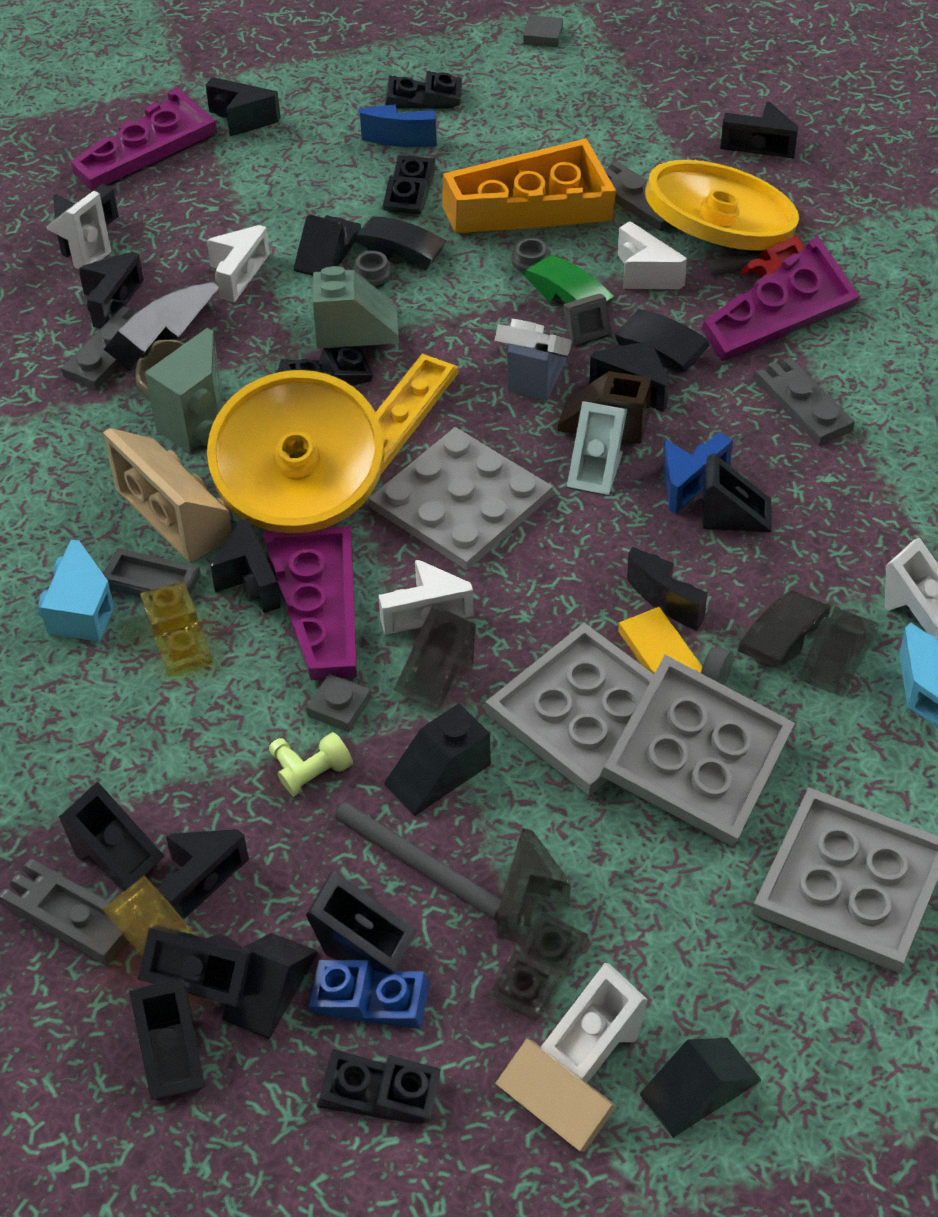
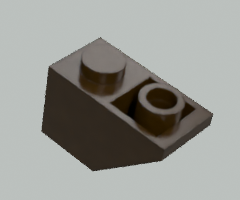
M609 371L567 398L558 422V431L577 433L582 401L627 409L621 441L641 444L649 419L651 377Z

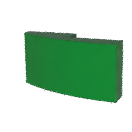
M553 255L526 269L523 274L549 303L558 297L565 303H569L601 293L606 297L608 305L614 298L600 282L583 269Z

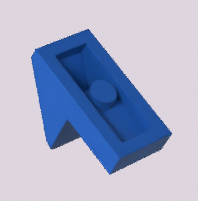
M719 432L706 444H699L692 455L672 442L664 441L662 469L669 511L677 514L704 490L707 456L714 453L730 466L733 446L731 438Z

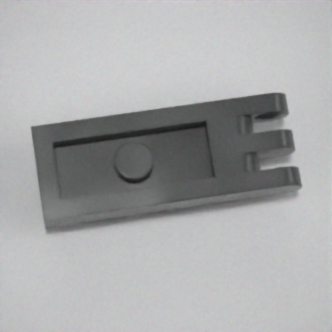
M614 162L608 168H604L616 190L615 203L659 231L671 225L661 218L647 202L645 188L648 180L619 162Z
M123 306L61 368L63 377L97 390L122 365L103 349L117 331L139 311L134 313V309Z
M791 357L781 360L780 365L774 363L767 366L766 371L760 369L753 373V379L818 446L854 430L855 421Z
M30 859L23 866V870L29 877L35 880L34 882L21 874H16L10 881L12 888L22 896L20 897L7 889H3L0 893V904L3 907L106 966L110 964L139 928L136 916L33 859Z

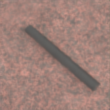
M348 802L342 803L335 814L337 820L492 919L496 920L506 908L504 901Z

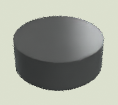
M718 646L711 648L703 663L701 674L725 685L732 668L733 651Z

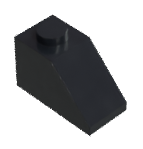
M458 703L420 728L384 782V785L416 816L491 765L490 733Z

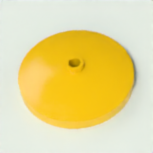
M698 160L664 162L651 171L645 188V197L650 207L665 221L687 234L725 247L741 250H765L793 237L799 221L796 207L781 191L751 174L717 163Z
M290 370L270 374L249 383L224 404L217 414L209 433L207 458L217 492L236 515L243 520L248 519L250 524L268 531L305 533L333 526L349 517L365 503L381 476L384 463V442L379 419L370 403L358 390L345 381L325 373Z

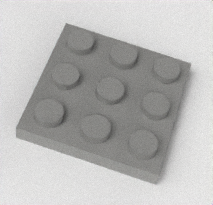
M454 427L370 496L368 501L371 509L462 568L469 570L553 496V486Z
M583 623L485 701V713L588 796H591L608 781L600 776V773L654 674L586 623Z
M664 655L604 765L600 776L733 847L795 723L679 661Z
M808 787L754 902L752 914L901 974L938 883V836Z

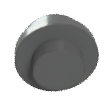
M525 238L516 244L512 252V264L519 271L525 272L526 269L551 254L542 240Z
M378 251L361 253L353 265V270L373 286L384 284L392 276L390 262L383 253Z

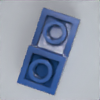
M396 105L359 108L362 140L399 147L437 146L434 110L397 113Z
M319 960L308 1007L313 1013L332 1018L421 1029L430 981L424 971H395L391 975L374 971L368 960Z

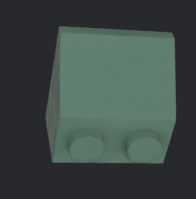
M332 266L322 269L321 272H313V310L317 349L399 343L397 307L384 294L354 270H345L343 267Z
M209 328L204 329L145 372L156 431L190 454L202 445H208L209 433L213 422L222 409V383L214 334Z

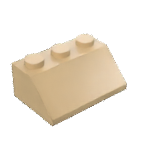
M112 428L103 432L116 490L189 563L227 541L232 534L231 521L233 520V513L221 497L216 499L207 490L205 483L196 473L191 475L182 466L178 456L172 450L166 451L153 438Z

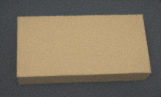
M530 1039L524 1041L495 1083L581 1152H584L591 1145L617 1107Z

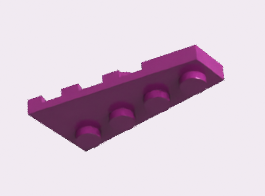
M175 87L167 93L168 99L162 104L154 102L145 108V116L134 123L128 120L119 127V134L113 139L103 138L70 161L73 174L91 191H94L101 184L108 185L216 134V120Z
M817 235L808 242L806 248L784 260L782 265L773 273L764 275L756 281L753 288L745 294L740 293L707 318L702 325L701 331L720 360L724 361L856 306L860 295Z
M351 526L329 527L305 533L262 532L263 543L310 680L326 679L328 674L340 678L357 677Z

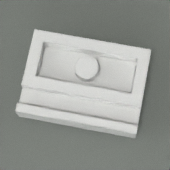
M512 319L510 326L498 324L495 341L566 356L569 354L572 340L544 334L543 325L518 319Z

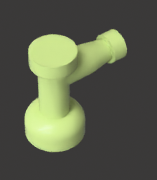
M332 732L325 736L319 744L320 752L306 761H303L297 753L291 750L290 745L283 738L276 739L270 744L269 752L275 759L279 760L284 768L278 772V777L293 797L302 792L301 786L329 768L341 772L353 765L350 752L336 733Z

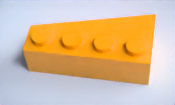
M587 138L443 173L442 208L455 233L529 229L606 222L613 219L616 190Z

